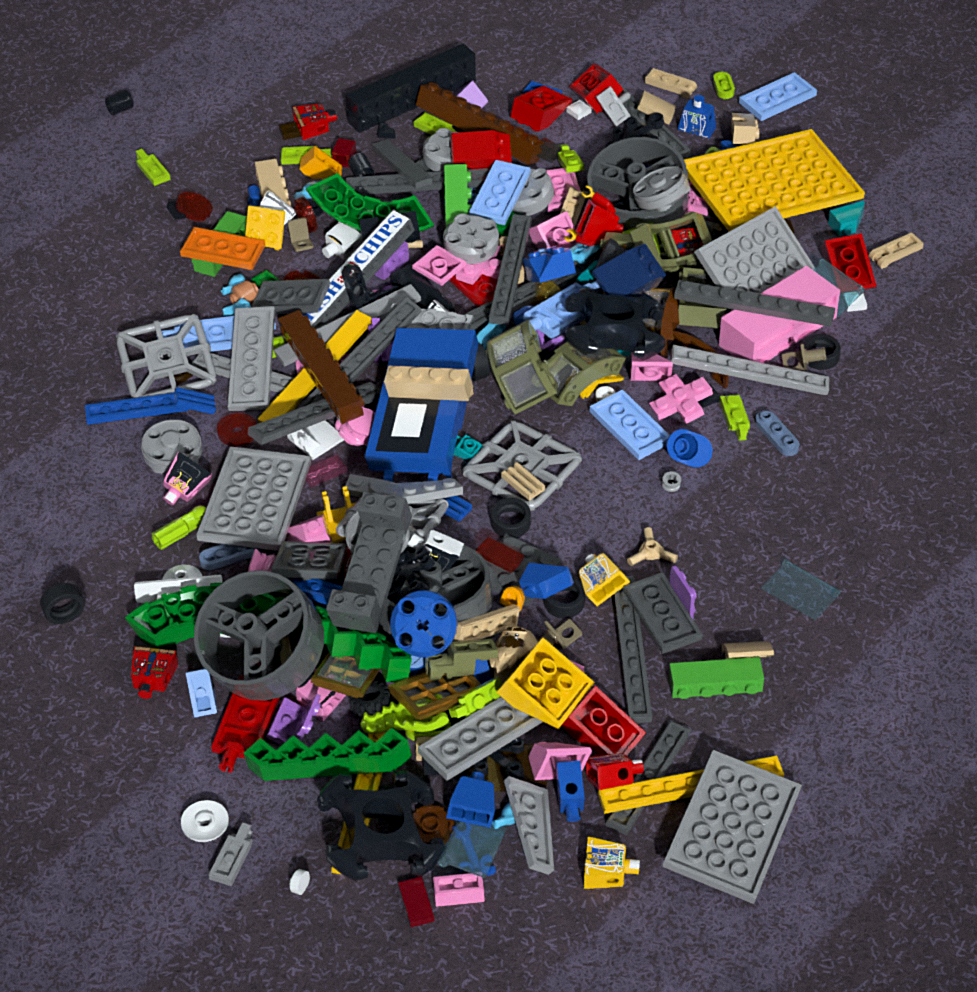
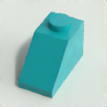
M864 201L830 210L828 224L838 237L856 233L863 217Z

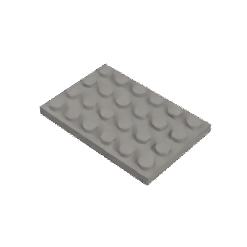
M776 206L694 252L716 287L755 294L763 293L769 287L776 285L782 279L789 277L795 271L805 266H808L815 272L817 271Z
M230 447L197 532V541L279 551L282 542L285 541L309 471L311 456Z
M713 750L662 867L754 904L802 785Z

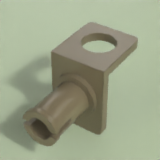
M306 218L289 220L288 228L294 250L298 252L314 248L309 238Z
M801 344V351L782 354L783 367L805 371L807 370L808 362L826 360L825 347L806 350L804 349V344ZM796 357L799 360V364L796 367H789L787 364L789 358Z
M568 619L556 630L546 620L544 624L547 628V633L538 639L537 643L544 638L551 645L556 643L564 649L581 637L583 633L571 619ZM566 628L574 630V634L570 638H564L562 632Z

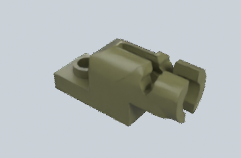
M493 639L452 642L448 646V654L441 653L432 657H426V675H428L429 680H440L443 674L446 675L447 679L473 675L475 673L476 660L485 661L490 658H498V648Z

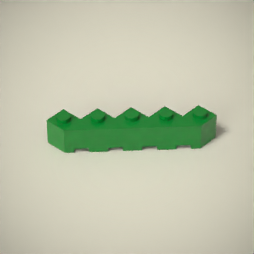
M276 597L275 605L286 597ZM317 605L315 606L322 618L324 644L327 645L331 657L353 656L358 669L370 670L380 668L386 682H398L409 678L412 661L410 654L400 649L397 645L386 641V636L378 632L372 633L333 626L327 610ZM303 624L297 627L292 632H300L301 635L303 630Z
M393 728L388 730L376 742H373L358 730L343 745L327 733L319 738L311 747H307L295 736H292L277 750L260 738L243 753L248 768L263 781L337 776L340 773L350 775L396 771L412 756L408 740Z

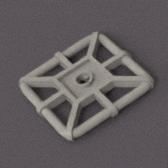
M184 315L160 322L156 320L152 324L127 329L116 335L117 348L122 363L121 371L125 374L132 398L174 393L176 387L194 391L216 383V371L210 354L211 346L207 343L202 323L197 315ZM184 324L177 335L163 338L161 329ZM194 326L200 345L184 348L182 341ZM156 331L158 340L144 343L131 336ZM125 343L142 350L145 358L130 362ZM201 353L207 372L190 365L187 356ZM167 354L168 357H171L168 360H162L163 355ZM147 366L149 375L137 390L132 371ZM189 372L203 380L176 386L174 375ZM169 377L172 388L145 394L155 379Z
M513 420L505 425L490 441H486L482 446L483 448L466 464L462 471L465 477L492 491L493 495L503 498L521 499L527 503L530 511H534L556 489H560L563 481L578 467L582 458L580 453L553 440L552 436L544 435L525 424ZM518 431L538 440V442L533 447L521 442ZM512 432L514 444L508 450L497 445ZM549 446L563 454L548 456L540 451L544 447ZM488 453H493L500 457L496 462L478 464ZM525 462L526 465H521L534 477H539L550 484L534 500L531 499L529 501L504 489L509 483L503 478L497 484H494L477 474L498 472L501 474L504 470L507 472L510 466L513 468L515 463L522 464ZM569 463L558 476L545 471L549 465Z
M361 498L353 507H350L345 512V517L337 525L336 533L341 537H345L347 523L357 512ZM440 498L408 504L412 514L409 524L410 537L415 533L424 539L434 527L440 524L441 517L448 508V502ZM411 506H423V507L412 508ZM412 526H421L424 528L416 530Z

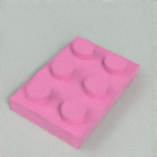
M563 168L546 170L554 186V197L546 207L548 213L561 211L570 186L581 191L575 172L566 173Z

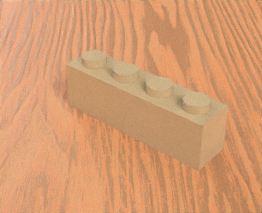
M277 159L255 162L256 176L262 200L267 191L270 190L291 207L288 190L284 189L286 188L285 178L282 177V166H278Z
M388 366L384 380L388 396L395 398L469 401L473 386L468 369Z

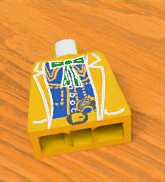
M604 553L598 556L595 554L588 555L585 559L586 565L579 570L585 594L596 606H599L623 588L624 585L630 583V580Z
M588 837L584 889L622 887L624 884V874L639 875L640 860L625 859L626 846L624 844Z

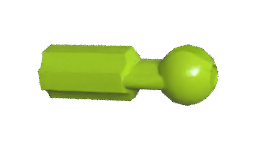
M196 506L189 513L152 532L154 544H156L158 549L162 550L200 527L207 507Z

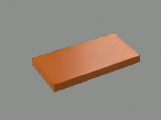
M194 227L180 250V255L182 257L253 270L266 244L265 240Z

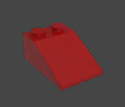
M593 63L569 85V88L596 113L603 111V108L595 98L598 94L611 86L617 97L624 90L612 74L596 63Z
M543 85L514 98L510 117L520 124L531 127L534 131H541L548 128L572 103V98Z
M490 130L460 132L450 135L452 164H467V168L484 169L492 168L495 160L512 163L509 134Z
M862 233L824 241L821 248L824 262L835 286L840 289V294L877 287Z
M596 685L585 694L561 725L575 740L587 747H591L592 750L600 755L622 753L627 756L646 734L639 725Z

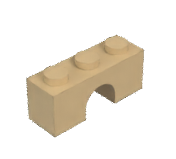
M732 113L731 135L733 144L755 143V139H759V128L754 114Z

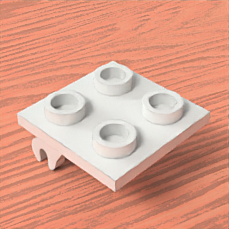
M326 420L287 435V438L307 456H311L312 460L344 441L339 432Z

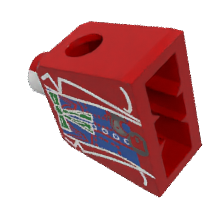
M622 753L589 756L585 764L586 778L598 790L632 784L634 781L633 775L644 772L641 759L631 760Z

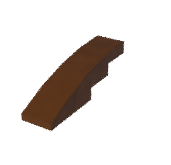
M672 288L666 295L662 304L664 309L663 317L661 320H657L655 333L662 335L666 342L664 349L657 355L665 359L668 358L667 348L674 341L673 331L680 323L677 299H674L676 288Z

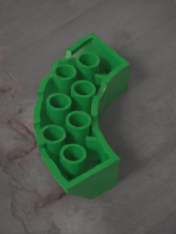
M339 173L306 188L308 194L321 209L339 222L361 231L359 220L378 217L379 223H381L384 217L393 209L399 213L416 211L420 232L434 227L433 222L415 195L400 200H392V202H382L380 199L371 198L366 195L364 197L356 193L355 189L348 185Z
M210 583V586L201 587L190 585L180 588L181 591L175 593L161 594L162 598L150 604L149 602L144 603L127 615L125 620L149 647L168 650L172 646L194 637L195 623L201 607L209 595L222 583ZM268 593L260 594L246 600L235 611L242 614L252 613L258 618L275 606L276 598Z

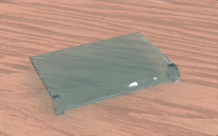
M822 258L818 262L819 266L813 271L840 289L836 316L838 318L864 292L865 288Z
M787 559L783 561L781 568L761 587L764 591L813 620H816L841 593V590L835 589Z
M457 821L438 861L439 866L446 867L449 864L485 878L507 828L502 826L494 829L492 824L491 828Z

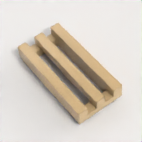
M518 462L514 464L513 468L510 466L507 472L505 470L501 472V477L529 501L545 491V485Z

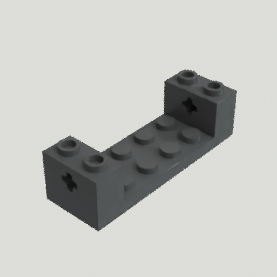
M363 491L357 510L362 522L361 530L342 590L332 589L326 610L333 626L377 633L412 514L406 498Z

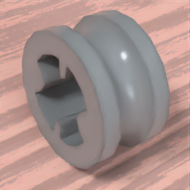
M670 471L664 474L662 487L665 491L675 492L680 488L681 477L678 473ZM668 480H669L670 482H671V480H674V481H675V484H674L673 482H672V484H669V483H668Z

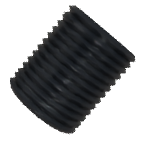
M127 90L105 98L106 107L113 116L134 106L133 99Z
M358 153L349 159L348 165L355 177L374 176V169L364 154Z

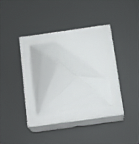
M581 100L567 107V113L577 120L592 112V108Z
M863 292L843 294L847 311L867 309Z

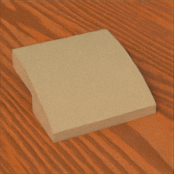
M645 90L637 107L638 110L648 115L661 113L664 117V123L668 125L673 118L676 108L675 105Z
M769 641L722 644V653H725L726 659L763 658L774 655V650Z

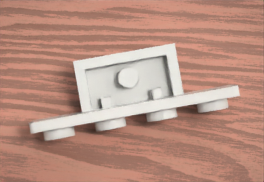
M212 575L135 582L136 602H154L162 598L161 594L175 593L181 591L180 588L190 585L201 587L210 586V583H223L222 576Z

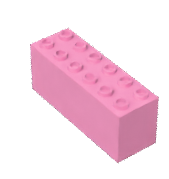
M805 266L795 271L789 277L782 279L776 285L769 287L761 295L834 307V320L837 316L840 289L808 266ZM733 310L721 318L719 346L733 357L765 363L823 327V325Z

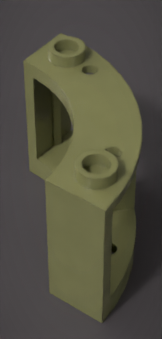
M694 211L686 213L683 218L666 223H641L635 227V230L630 232L635 247L646 244L663 271H669V273L683 270L684 265L696 266L701 264L695 253L680 257L670 230L695 221L703 245L705 246L712 242L703 215ZM659 233L668 259H661L652 234Z

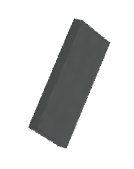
M329 279L263 281L251 308L274 306L275 314H290L298 310L301 313H318L331 282Z
M663 572L623 586V592L662 654L702 640L703 634Z

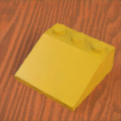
M542 638L496 693L513 708L559 728L595 682L547 640Z

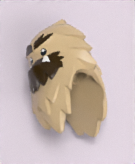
M507 627L496 641L498 658H490L489 660L491 668L494 667V678L500 677L502 685L537 644V640L531 631L522 627Z

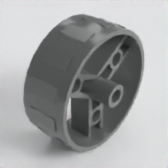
M632 137L617 141L600 151L589 167L587 185L593 188L594 193L600 188L629 198L630 211L615 208V214L619 216L618 223L624 225L623 231L633 229L641 223L661 224L680 219L684 216L689 202L690 193L688 192L669 209L662 212L641 209L637 205L633 188L642 177L654 170L676 166L682 169L688 180V172L682 155L674 147L661 140L648 137Z
M407 545V547L404 549L408 550L410 553H414L416 551L409 545ZM463 545L459 558L447 571L442 572L441 565L435 562L430 570L414 572L418 581H423L430 591L443 595L450 603L476 592L466 601L453 606L458 622L491 612L492 585L490 571L485 559L474 549ZM407 579L401 589V594L395 600L400 601L409 594ZM387 599L378 627L386 637L395 642L391 632L390 621L392 612L397 604ZM409 600L405 601V603L414 605L413 602ZM438 603L436 611L441 615L446 614L447 608H444L445 605ZM404 607L408 612L414 611V609ZM403 633L402 641L406 644H411L412 636L409 633ZM439 635L434 636L435 645L439 647L444 646L445 641L443 637Z
M250 571L226 580L205 600L195 623L194 644L201 664L224 688L239 697L266 701L292 692L311 675L320 660L324 647V627L322 618L313 602L295 583L293 584L290 580L277 573ZM269 592L290 594L258 618L252 613L242 614L235 611L246 600L260 594ZM303 624L300 641L293 654L283 665L274 671V657L282 649L281 639ZM220 633L244 643V680H233L223 677L216 655L217 641Z

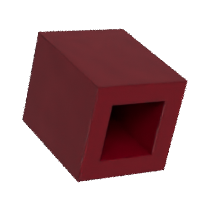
M338 138L332 150V159L341 164L342 167L350 168L348 165L349 159L357 154L356 141Z

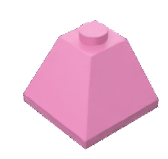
M567 211L530 228V237L538 249L552 246L572 248L577 244L574 239L570 242L564 239L565 236L572 237L570 232H566L568 228L576 231Z
M437 245L412 266V269L442 286L465 267L467 262L453 256L447 250Z
M631 352V381H663L671 377L673 362L659 355L642 361V359L634 357V352Z
M324 514L289 526L286 535L287 541L332 543Z
M557 742L534 743L528 756L534 779H556L557 762L580 760L582 771L592 750L591 747Z

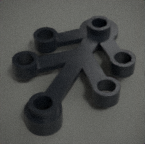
M653 113L649 117L650 123L636 132L634 130L638 127L637 119H628L625 139L641 137L652 129H661L664 125L663 115L661 113ZM616 127L612 130L613 139L607 143L606 147L620 141L624 136L621 127ZM655 135L648 137L659 140L658 136Z
M420 546L414 553L404 550L400 554L388 593V597L391 600L396 599L401 594V589L406 579L409 583V594L419 590H429L428 586L423 581H418L414 574L416 571L430 570L435 564V560L429 555L430 551L425 546ZM420 560V562L412 564L413 561Z
M516 738L488 755L505 769V778L511 776L519 780L524 779L523 766L518 762L509 761L499 752L509 751L517 754L523 752L524 741L521 738ZM488 756L474 764V772H481L484 776L488 774Z

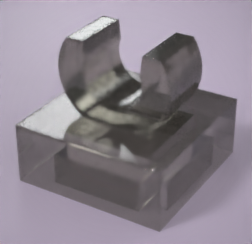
M543 138L541 141L544 144L540 146L542 152L537 157L553 163L556 160L560 145Z

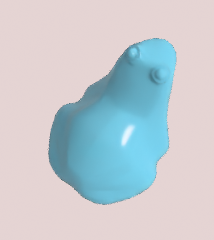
M308 182L302 191L296 192L293 195L295 200L311 199L306 188L317 182Z
M242 274L234 275L230 279L228 286L220 290L222 295L231 294V288L245 281V277Z
M240 298L235 304L222 309L223 316H235V308H251L250 303L246 299Z
M510 802L502 809L501 816L492 821L494 829L516 823Z

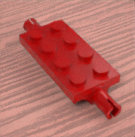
M240 675L238 680H244V676ZM232 693L211 746L213 753L223 754L222 760L219 763L221 771L226 772L227 767H229L227 773L233 772L237 757L245 759L243 753L260 738L262 740L265 739L280 697L266 701L250 700Z

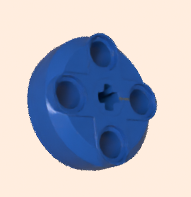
M419 590L406 595L397 603L391 615L390 627L395 643L400 649L416 657H432L443 652L452 643L457 632L458 620L455 609L447 598L434 591ZM405 601L413 602L415 606L413 612L405 610ZM438 603H442L447 607L446 614L441 615L436 611ZM403 633H409L412 636L411 644H406L402 641ZM439 635L443 637L445 641L444 646H436L433 640L434 636Z

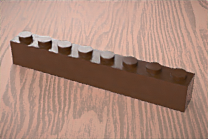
M429 82V84L421 85L416 106L465 132L494 130L509 134L512 157L527 165L539 161L544 142L539 140L536 135L524 132V129L510 125L509 121L495 117L494 113L486 112L480 106L468 103L465 98L453 95V92L440 88L436 83Z
M298 310L278 318L281 334L341 425L363 416L362 407L365 404L360 394L357 395L353 383L349 384L345 371L341 372L338 361L333 360L330 349H326L323 339L318 338V333L315 327H311L308 317L303 316L301 311Z

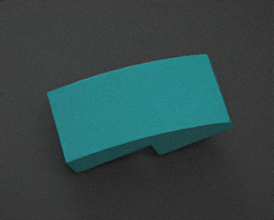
M596 260L579 275L575 283L583 286L591 283L592 280L595 281L596 278L592 271L596 268L598 261Z
M457 435L454 455L462 459L471 460L480 451L483 444L467 435L463 438Z

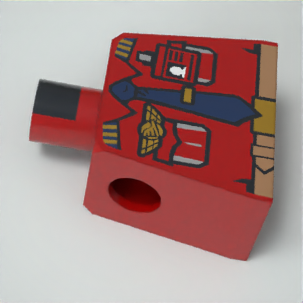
M322 104L293 107L294 122L297 123L303 140L329 132V122L337 121L335 110L325 112Z
M697 228L671 231L680 257L693 254L704 246Z
M134 646L131 678L133 687L139 689L138 695L141 698H151L153 690H166L179 664L176 651Z

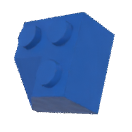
M548 247L546 252L534 251L528 253L529 257L523 258L528 281L542 283L576 273L571 250L564 249L563 247Z

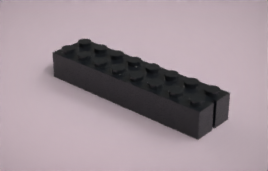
M463 43L346 94L348 123L358 133H361L403 113L414 110L418 107L416 102L421 85L429 84V82L436 83L440 88L451 92L458 90L471 81L475 82V53Z

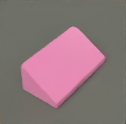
M482 872L433 877L436 907L485 901Z

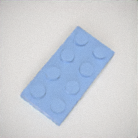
M794 72L739 97V103L760 121H763L815 97L817 90Z
M495 160L469 211V215L490 219L497 224L505 225L529 178L530 168Z
M620 390L590 406V413L638 460L667 446L666 441L670 435L625 391Z

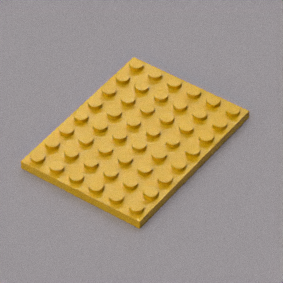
M812 129L684 160L689 180L729 232L775 206L784 219L863 199L865 194Z

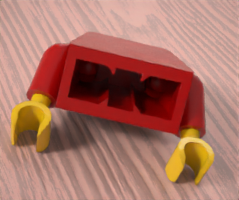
M587 185L585 187L589 188L591 193L589 195L581 193L584 197H591L592 200L588 199L576 231L572 228L566 230V232L572 234V237L565 236L564 239L569 242L574 239L577 243L590 247L601 244V239H605L606 232L622 233L624 225L618 223L619 216L615 214L616 209L609 199L598 192L594 193L593 188Z

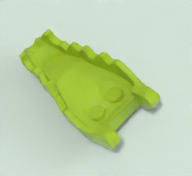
M441 694L434 695L438 700L443 698ZM429 698L418 700L414 703L418 707H421L426 704L432 703V701ZM390 702L389 707L383 706L382 711L376 712L374 715L370 716L367 712H364L361 727L367 734H376L388 731L391 728L395 731L426 732L445 726L449 722V718L446 713L441 712L438 715L435 714L419 720L400 702L398 705Z

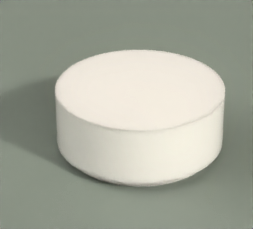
M608 386L598 388L595 394L596 401L599 402L616 393L615 390Z
M298 869L294 872L290 880V890L292 893L298 895L304 893L310 880L308 871Z

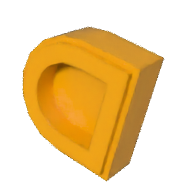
M510 586L503 591L499 603L506 607L515 604L520 607L519 611H521L525 596L520 587Z

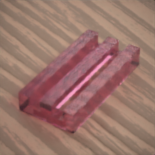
M335 455L310 466L305 481L312 488L347 473V467L340 460V457Z

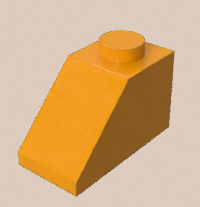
M316 146L300 159L299 170L312 179H326L336 173L342 176V165Z

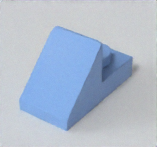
M205 668L187 671L186 677L194 717L217 713L215 687L212 685L210 673Z

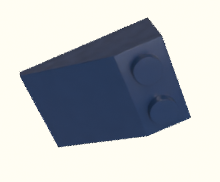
M646 244L634 247L592 271V274L606 295L632 297V295L641 294L656 288L666 276Z

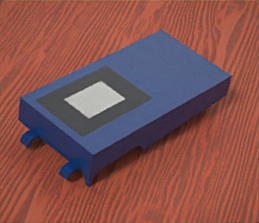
M397 328L388 366L468 369L472 380L479 344L476 331ZM383 382L365 453L369 470L385 471L383 480L393 482L395 472L429 473L428 481H437L439 474L452 478L453 455L458 430H462L467 401L389 397Z

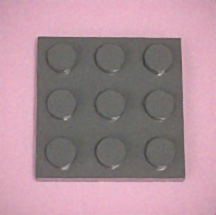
M507 534L504 535L485 559L490 571L492 590L501 595L510 586L515 585L521 588L519 580L528 563L560 566L561 564L560 558ZM525 597L523 605L528 607L534 598Z
M283 541L271 572L280 574L287 579L300 578L302 580L317 578L324 581L338 579L347 554V543Z

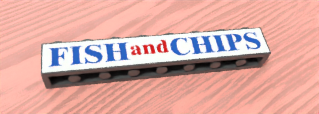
M393 209L372 230L371 234L360 243L352 255L348 256L341 267L336 269L329 278L331 284L319 312L302 313L303 316L308 317L311 327L318 329L329 324L350 302L342 277L343 267L347 264L358 265L362 270L366 284L415 231L410 218ZM359 286L355 287L354 295L360 291Z

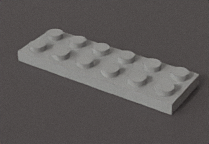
M274 306L235 308L228 396L229 411L266 410L269 407L275 327Z
M500 697L418 746V753L448 781L543 721L513 708Z

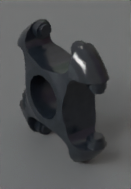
M585 287L575 291L565 300V309L568 312H581L585 316L586 325L570 326L565 330V340L567 343L584 355L596 353L597 349H616L634 352V357L640 358L643 361L657 355L665 347V338L660 334L647 330L643 323L645 318L661 320L664 311L663 306L644 292L632 295V297L597 294L596 291Z
M407 770L393 773V783L398 788L381 791L349 789V787H352V778L348 774L340 773L327 783L317 797L318 808L322 812L335 808L342 814L350 841V848L342 849L337 844L326 846V860L334 869L347 878L356 881L368 877V868L363 864L366 862L380 860L412 862L410 863L411 875L421 877L438 863L445 851L444 842L441 838H433L428 844L424 843L420 838L411 813L412 803L419 802L424 806L432 805L434 803V791L415 774ZM373 817L383 818L391 822L397 831L389 834L377 833L371 830L364 823V820Z

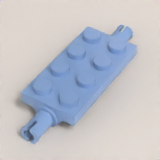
M597 280L583 286L574 283L525 312L523 320L527 321L529 319L535 330L538 329L551 339H554L564 333L568 327H573L585 320V316L581 312H568L565 309L567 297L585 287L596 291L597 294L603 289Z
M235 316L200 320L207 343L211 346V351L232 349ZM184 324L176 325L174 329L162 330L163 338L177 335ZM194 326L182 341L184 348L200 345Z

